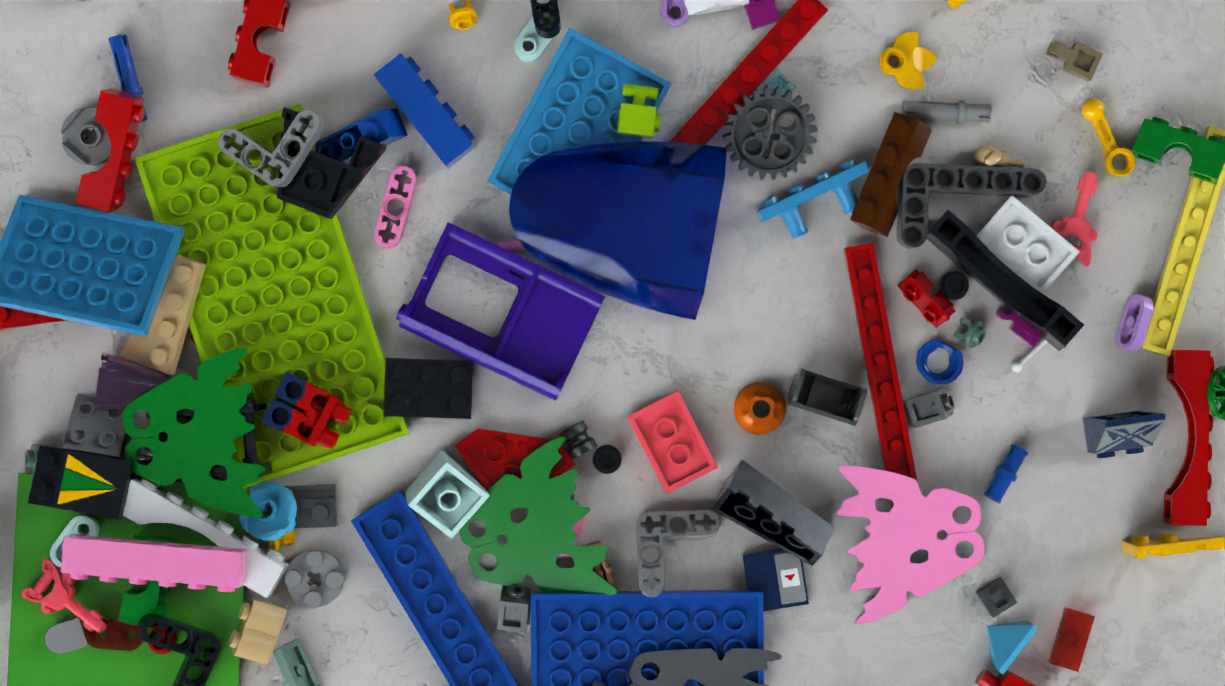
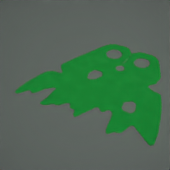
M246 348L227 351L203 361L197 369V380L187 373H180L129 403L123 411V424L125 432L133 439L126 446V460L134 462L132 470L134 473L161 486L172 485L178 478H181L188 497L238 515L261 517L262 512L243 487L257 482L259 474L265 470V467L237 462L232 458V454L238 451L233 441L256 427L251 423H247L245 416L239 413L240 409L247 403V395L252 391V383L223 387L228 376L240 369L238 360L248 353ZM182 409L194 410V417L191 421L185 424L177 421V411ZM140 410L147 412L150 416V424L144 429L137 428L133 423L134 414ZM160 432L167 433L168 440L166 442L159 440ZM140 447H148L152 451L153 460L149 465H141L136 460V452ZM214 465L226 468L227 479L225 481L211 477L210 470Z
M559 437L544 444L523 459L520 466L522 478H518L513 474H506L487 490L490 494L489 498L459 530L462 542L472 548L468 561L473 574L478 579L510 586L521 584L525 577L529 575L539 590L545 592L604 593L606 595H614L618 592L616 588L592 569L605 561V553L609 546H577L574 543L578 534L572 530V527L590 511V508L580 507L577 501L571 499V495L576 489L575 480L578 478V470L573 469L566 474L549 478L552 467L562 458V455L558 453V449L565 442V437ZM527 508V516L520 523L512 522L510 516L512 510ZM478 519L485 524L486 531L483 536L474 537L469 533L468 525L472 520ZM499 535L506 536V544L501 545L498 543L497 538ZM485 553H490L497 559V566L492 571H486L480 566V557ZM560 554H569L572 556L575 564L572 568H560L556 564L557 557Z

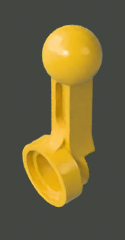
M1097 98L1086 100L1082 105L1081 112L1083 117L1091 122L1103 148L1104 165L1107 172L1117 177L1127 176L1135 167L1134 154L1127 148L1118 147L1104 117V103ZM1116 154H1121L1125 158V165L1121 170H1116L1112 166V159Z

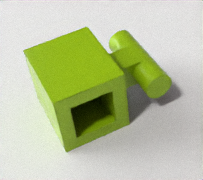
M623 84L622 95L633 97L632 104H620L616 134L651 139L653 132H659L661 115H656L657 107L644 105L645 98L657 100L658 88Z

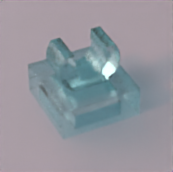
M775 68L759 85L757 91L759 94H763L764 86L767 85L770 93H774L778 85L781 88V94L784 95L788 89H791L793 92L797 86Z

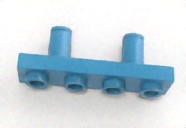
M853 159L839 166L841 172L832 176L829 171L813 178L815 184L807 188L800 184L787 190L789 196L778 200L777 196L762 202V209L756 211L761 222L777 215L779 217L783 216L793 239L798 238L809 232L798 209L800 204L830 190L832 192L835 191L845 214L853 212L858 199L851 183H853V179L870 172L866 162L857 163Z

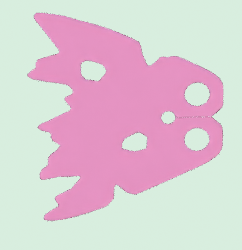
M844 465L838 468L859 493L844 500L842 508L837 511V514L849 517H865L871 522L865 527L870 536L847 550L848 554L856 555L857 560L864 564L856 573V581L852 583L850 590L851 592H856L863 589L881 587L876 596L863 605L866 612L856 620V624L869 623L902 609L907 602V591H910L915 596L924 597L965 573L982 560L984 556V542L982 536L975 532V529L981 524L980 504L972 497L947 488L933 489L924 497L917 481L913 478L862 466ZM878 498L890 499L894 505L889 512H879L876 509L875 500ZM959 506H965L971 512V518L963 524H959L953 519V512ZM940 530L947 532V537L943 540L937 537V533ZM961 541H969L973 544L974 552L968 558H961L956 554V546ZM921 548L928 551L927 561L922 563L910 562L911 554Z

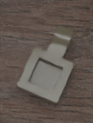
M1054 41V44L1050 43L1046 52L1050 57L1065 61L1062 70L1087 82L1091 81L1103 55L1079 42H1075L1072 48H1069L1060 42Z

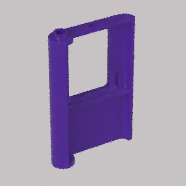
M447 222L412 300L408 305L402 304L396 319L400 321L399 327L556 401L605 296ZM448 255L457 257L517 286L518 293L497 337H490L426 305L427 296Z

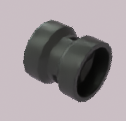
M583 420L558 434L559 437H565L564 443H567L569 446V454L572 459L598 446L594 438L589 437L586 432L587 426Z

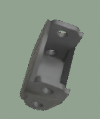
M799 368L798 373L794 375L789 389L788 404L856 426L868 389Z

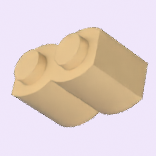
M251 596L248 602L242 604L239 612V619H242L238 630H233L229 640V646L232 647L231 652L233 655L268 665L277 637L284 623L287 609L282 605Z

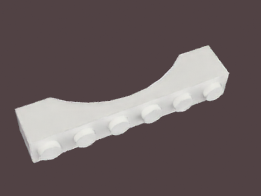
M145 478L131 480L123 516L139 525L172 523L185 526L203 534L218 547L247 549L244 585L265 598L273 594L289 566L288 563L283 561L285 558L283 555L272 549H269L268 552L258 547L259 542L248 535L239 536L233 532L234 527L221 520L218 523L208 518L209 513L198 506H193V508L182 503L184 499L171 491H168V493L161 491L157 488L159 485Z

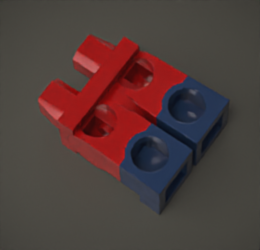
M286 371L275 393L278 397L272 399L261 422L307 442L314 447L319 444L333 449L340 434L327 428L331 418L345 425L353 410L340 402V397L307 381L292 371ZM286 401H288V402H290V403H292V404H294V405L300 407L301 409H298V408H296V407H294V406L288 404Z

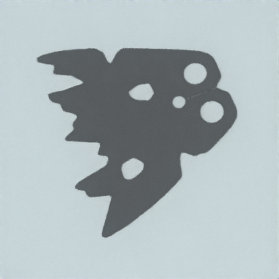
M710 648L650 651L639 654L634 659L629 672L634 684L627 686H684L688 679L697 680L704 686H769L744 679L743 676L752 671L768 669L767 662L780 660L782 655L763 649L732 648L726 652L723 660L720 661L716 652ZM649 662L655 663L660 670L658 677L654 680L645 679L641 674V668L644 664Z

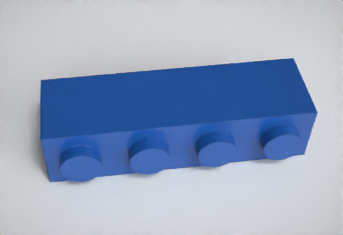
M400 53L373 75L449 169L475 148L471 142L475 137L465 124L459 127L453 118L457 114L447 101L441 104L435 97L439 91L429 79L423 82L417 73L421 69L410 56L405 59Z

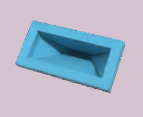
M1029 621L987 626L993 667L1001 674H1004L1038 628Z

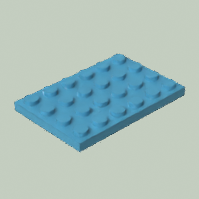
M569 28L487 182L590 237L642 140V137L616 134L620 104H632L633 97L622 95L623 84L658 88L657 100L645 98L644 105L657 107V112L672 83Z
M19 195L0 241V306L147 337L185 232L179 226Z

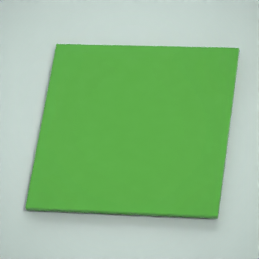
M18 473L7 686H172L186 655L175 651L163 655L156 654L149 648L148 643L141 638L137 625L118 622L123 593L130 589L144 591L149 585V580H147V584L138 585L130 584L127 578H118L117 582L99 581L100 576L88 575V579L84 580L75 579L72 585L75 587L74 599L89 611L95 610L103 616L101 620L107 624V627L100 634L95 630L90 632L92 643L86 647L63 654L53 653L48 649L45 644V636L49 628L78 616L67 608L55 611L52 614H45L41 610L42 603L26 600L22 597L21 593L24 589L36 585L44 573L42 571L43 560L50 558L52 545L74 517L86 513L28 503L34 473ZM175 481L172 485H159L157 487L165 493L171 491L178 494L184 499L182 503L191 508L198 506L209 513L208 518L218 523L221 520L234 527L233 532L239 536L248 535V532L241 525L240 515L211 507L188 497L183 481ZM250 487L244 488L246 493L250 495ZM91 515L99 524V537L133 539L135 534L144 532L175 538V543L218 547L203 534L185 526L172 523L139 525L125 516L120 520ZM86 524L81 526V531L84 534L89 532V527ZM54 579L44 592L45 595L53 590ZM177 583L176 587H171L168 593L165 592L164 604H167L165 617L210 631L220 642V652L205 686H239L241 657L233 655L231 652L232 647L229 646V640L233 630H238L242 619H239V612L244 603L245 585L236 588L235 592L217 591L218 586L206 585V589L197 590L189 589L186 583ZM145 627L148 634L153 629L150 627ZM184 630L176 631L177 644H181L186 640L187 632ZM210 640L206 644H200L203 650L200 659L206 662L203 658L205 649L212 648ZM200 666L190 667L186 674L187 678L197 679L202 674V668Z

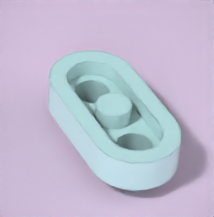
M549 12L543 13L544 18L550 20ZM532 16L515 40V53L523 62H535L542 56L554 37L550 39L540 37L535 30ZM526 42H532L534 48L531 51H525L523 45Z
M83 514L74 517L50 549V558L56 566L61 568L63 537L71 534L98 536L99 524L91 515ZM82 524L88 525V534H84L81 531Z

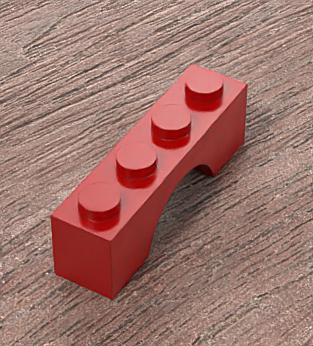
M112 88L100 91L94 119L107 131L111 142V152L104 167L99 171H93L81 176L76 203L107 213L115 211L123 205L126 197V191L123 190L125 180L129 178L132 171L130 158L139 141V136L136 135L138 123L142 122L145 115V107H143L144 98Z

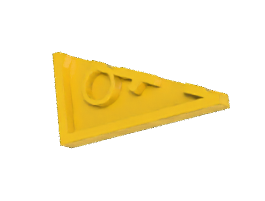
M1160 534V539L1149 540V535H1132L1131 540L1122 541L1123 553L1136 558H1147L1146 552H1148V555L1167 556L1193 553L1196 550L1204 549L1211 551L1225 549V537L1178 538V534Z

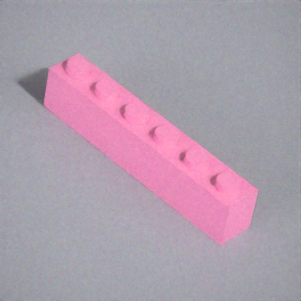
M71 534L63 537L60 573H68L71 579L80 580L88 579V575L100 576L99 581L117 582L118 578H127L130 584L144 585L147 584V580L159 581L158 586L176 587L177 583H186L189 589L203 590L206 589V585L218 586L217 591L235 592L236 588L245 584L247 549Z

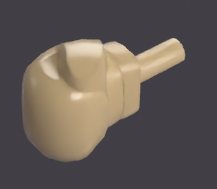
M991 145L981 146L974 152L973 161L976 166L1005 167L1009 165L1020 168L1024 167V161L1008 158V152L1001 151Z

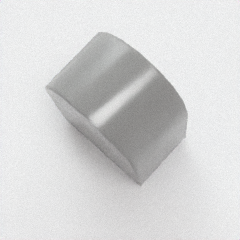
M76 617L50 627L45 636V644L48 649L53 653L63 654L91 644L90 632L82 625L84 621Z

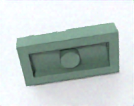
M299 638L273 651L284 678H286L282 682L283 686H319Z

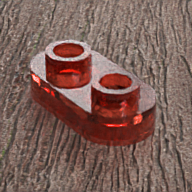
M101 619L107 624L105 628L107 631L106 637L100 636L95 630L90 632L86 628L85 631L87 642L92 647L98 649L132 651L144 643V640L138 633L137 625L118 622V619ZM128 630L135 631V639L128 637Z

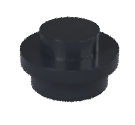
M951 271L942 276L939 288L947 299L958 300L968 292L969 282L961 272Z
M603 445L597 448L593 454L594 467L604 474L615 472L621 465L619 450L612 445Z

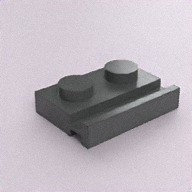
M336 484L284 486L293 492L297 504L294 528L337 526Z

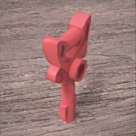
M1086 171L1084 178H1080L1077 190H1080L1073 216L1063 217L1062 221L1056 220L1051 225V228L1062 237L1075 236L1081 241V246L1071 245L1080 251L1076 257L1084 266H1088L1091 261L1089 242L1095 241L1098 236L1096 230L1090 229V222L1084 219L1091 193L1095 194L1098 182H1095L1097 174Z
M51 558L44 559L42 562V571L44 573L34 587L22 591V597L34 603H42L41 610L45 614H52L55 611L67 608L84 621L82 625L90 632L95 630L99 634L102 633L107 627V624L101 620L103 616L95 610L89 611L74 599L75 587L72 585L75 579H71L68 573H60L61 568L56 566ZM54 579L53 590L45 595L44 592Z

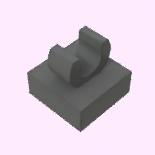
M1001 577L976 592L992 618L1018 603Z

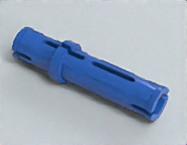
M122 34L110 37L108 40L112 49L121 91L142 97L144 92L137 80L127 35ZM146 110L142 122L148 120Z

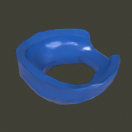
M934 339L925 343L917 352V370L929 383L938 385L949 384L955 381L962 373L964 362L961 352L940 341V339ZM937 348H942L949 352V365L942 373H934L927 366L928 356Z

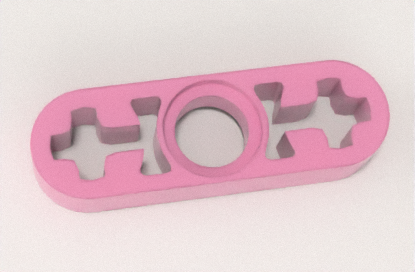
M399 166L392 171L375 227V241L384 248H393L400 243L416 189L417 175L407 166ZM404 172H408L407 177L411 179V183H405L402 191L403 193H408L407 198L399 194H391L393 188L399 191L400 182L396 180L397 175L402 176ZM399 199L403 202L404 210L400 215L394 216L389 213L388 204L391 200ZM385 216L394 221L400 220L399 226L393 224L391 232L396 234L395 239H389L388 243H384V237L380 236L381 231H387L389 222H383Z

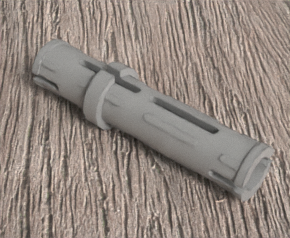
M903 100L904 106H902L903 115L917 119L957 121V124H963L964 121L990 123L991 117L989 116L992 114L991 104H967L964 100H959L958 103Z

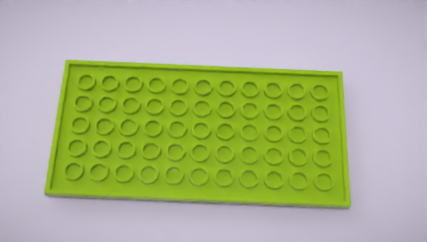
M301 104L288 107V109L296 112L303 111ZM283 109L134 158L155 222L179 226L185 232L177 255L206 264L189 323L201 362L227 351L246 348L248 353L238 360L240 369L228 376L223 387L252 383V391L247 395V399H255V404L266 403V409L253 412V419L256 426L254 429L257 457H260V461H271L272 473L259 477L257 482L245 485L243 489L410 434L405 417L383 416L385 356L338 214L336 213L332 219L278 199L276 186L268 184L223 153L219 148L218 138L220 134L228 128H233L245 133L273 153L281 141V132H284ZM231 137L228 141L232 144V147L238 148L241 151L245 148L237 143L235 138ZM314 145L311 150L317 152L316 147ZM255 150L250 154L249 161L253 166L258 165L262 160V154L259 150ZM269 165L266 169L275 173L276 178H278L279 169ZM286 371H292L307 381L340 397V402L353 410L345 425L331 418L327 428L340 434L333 449L319 444L314 447L307 442L261 422L272 399L278 397L275 393ZM286 401L288 404H290V405H292V406H294V407H296V408H298V409H301L300 407H298V406H296V405H294V404H292V403ZM243 436L233 441L238 451L233 453L232 456L237 462H242V459L245 458Z

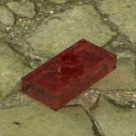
M1064 607L1048 661L1050 664L1079 671L1095 616Z

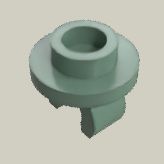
M962 317L960 322L967 325L968 330L964 334L955 331L953 335L961 341H966V346L970 348L975 347L976 344L980 345L986 335L983 321L975 320L972 322L968 318Z
M32 444L30 450L25 452L26 467H31L32 473L35 472L38 458V444Z

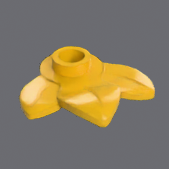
M905 32L895 40L893 47L885 49L879 58V66L885 74L895 76L900 86L912 90L925 87L921 73L930 68L937 60V56L931 51L918 46V32ZM890 57H895L898 60L896 67L889 65L888 59Z

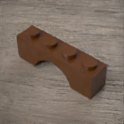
M894 112L850 218L852 222L861 228L888 237L899 211L897 191L901 177L910 162L922 156L932 132L920 119Z

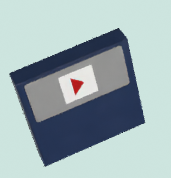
M783 549L742 555L748 590H763V611L809 604L801 559Z

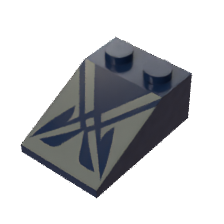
M1138 410L1083 418L1087 452L1097 454V458L1114 457L1115 451L1126 450V454L1144 452L1143 447L1153 446L1166 420L1165 413Z

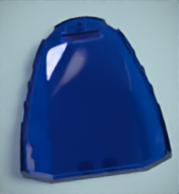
M633 141L581 146L546 154L527 166L519 175L512 188L509 215L513 231L524 248L535 258L590 288L643 308L696 320L704 295L725 180L727 148L680 142Z

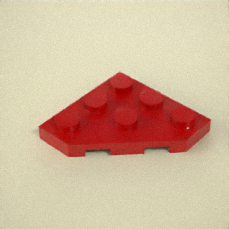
M478 428L454 447L485 489L489 490L506 474H513L518 478H522L520 466L523 459L553 439ZM563 445L558 449V453L562 455V458L552 467L549 475L550 479L562 475L576 464Z

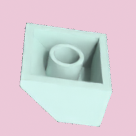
M443 450L404 492L408 506L450 538L457 534L490 496L461 464Z

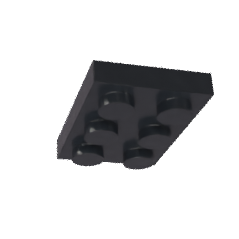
M385 358L383 416L471 419L473 362Z

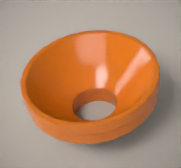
M755 382L747 385L738 393L734 402V415L744 430L757 435L767 434L776 430L782 424L786 415V402L782 393L773 385ZM759 400L766 401L770 406L769 414L763 418L756 417L753 413V405Z

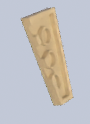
M176 255L147 337L131 334L119 356L168 375L175 374L206 264L182 255Z

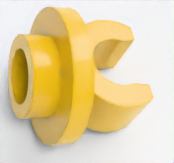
M465 0V7L455 9L454 3H450L448 20L452 28L468 30L476 24L478 20L477 13L472 9L469 0Z
M294 529L276 540L268 541L269 547H275V551L280 552V545H294Z

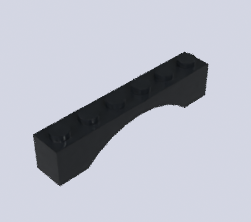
M949 210L928 231L926 239L1058 351L1062 350L1084 326L1080 320L1062 305L1039 292L1007 267L965 223Z

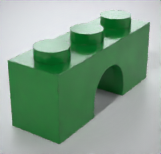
M1152 117V120L1144 118L1132 148L1135 158L1160 166L1164 155L1169 150L1181 148L1186 150L1192 158L1188 175L1217 185L1225 165L1224 139L1216 136H1209L1207 139L1198 136V132L1194 129L1184 126L1177 129L1168 126V121L1157 117Z
M144 532L135 534L133 538L134 540L175 543V538ZM149 580V585L144 591L130 589L124 592L118 622L138 625L141 617L150 613L165 617L167 612V604H164L165 592L168 593L171 587L158 586L159 581ZM153 622L152 626L146 625V627L153 628L156 626V622Z

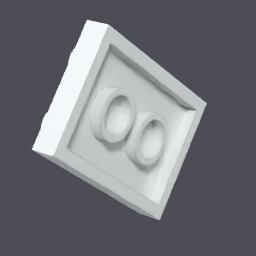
M1013 195L977 235L997 258L1042 294L1080 252Z

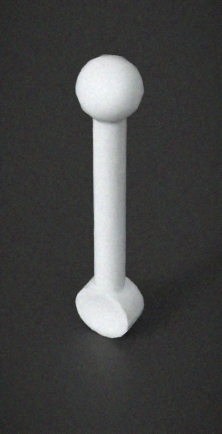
M1043 338L1020 361H1015L1012 364V370L1017 373L1022 371L1023 365L1047 341Z

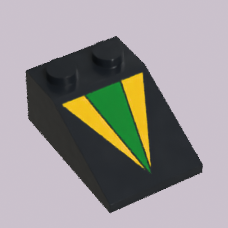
M40 445L28 503L122 520L134 462Z

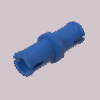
M1011 444V448L1002 464L996 466L994 470L996 474L986 492H984L986 497L999 504L1011 482L1016 481V473L1028 455L1027 451Z

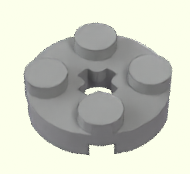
M81 108L73 111L62 125L63 149L70 158L78 163L99 166L106 163L109 159L111 152L110 138L105 128L94 119L97 108ZM87 130L91 132L97 131L96 137L98 139L95 143L90 142L87 144L85 142L87 140L85 135Z
M306 550L297 555L288 566L285 575L288 592L296 602L313 609L326 606L334 601L343 589V566L339 559L328 551ZM310 571L314 574L319 571L322 574L320 577L321 585L318 586L316 583L311 585L309 583L310 576L308 574Z

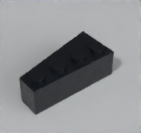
M743 459L725 480L711 508L713 511L812 566L823 555L835 528Z

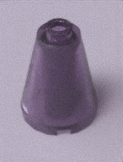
M102 353L101 360L107 362H102V368H99L95 401L101 402L96 403L95 410L125 409L136 398L171 379L172 375L110 353Z

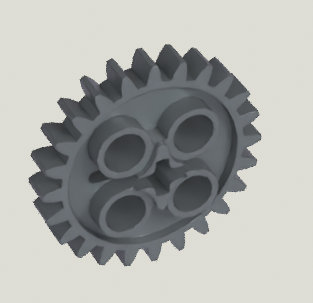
M767 85L764 86L763 94H759L756 88H753V97L751 98L743 93V104L733 102L737 110L736 113L728 111L726 113L732 122L723 123L724 129L730 131L722 135L724 141L731 142L725 146L726 152L735 151L730 157L731 161L736 162L740 160L738 164L740 171L748 166V175L750 177L756 171H759L760 180L764 179L766 173H770L772 180H775L777 172H781L784 178H786V169L789 167L794 172H797L795 163L799 161L806 164L807 162L803 154H813L808 144L817 143L816 138L810 135L818 131L816 125L809 124L816 118L814 114H806L810 109L808 103L799 106L802 102V97L798 95L791 99V89H788L782 95L781 88L778 85L774 93H770ZM773 108H776L777 112L772 124L776 134L770 135L769 153L764 158L763 153L767 146V138L764 132H769L771 111ZM755 111H764L766 116L763 121L755 123L751 120V116ZM791 115L794 117V122L791 126H780V120L783 116ZM751 139H757L760 141V146L756 150L750 151L745 148L746 143ZM781 143L789 146L788 151L783 155L774 153L775 147Z

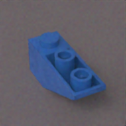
M397 108L379 110L317 141L315 147L317 153L345 163L351 160L359 136L387 146L408 134Z

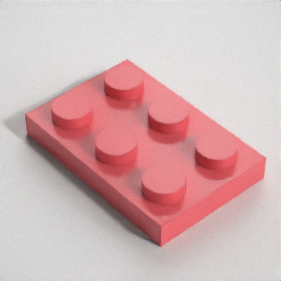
M679 390L627 416L666 494L718 468Z

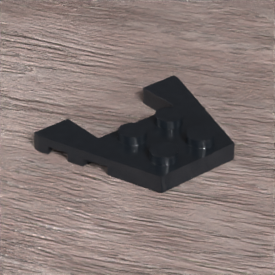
M286 107L283 108L284 132H281V139L299 112ZM309 119L305 120V124L307 125V127L310 122ZM297 132L296 136L304 138L302 133ZM359 136L349 164L311 150L292 181L285 187H277V198L332 219L382 156L387 146ZM292 141L288 145L287 152L291 157L296 156L300 151V144L298 141ZM279 169L278 178L281 179L283 174L280 172L281 169Z

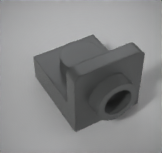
M945 387L905 400L914 428L947 419L953 414L954 401L951 394L946 392Z
M520 585L502 586L497 630L526 633L530 588Z

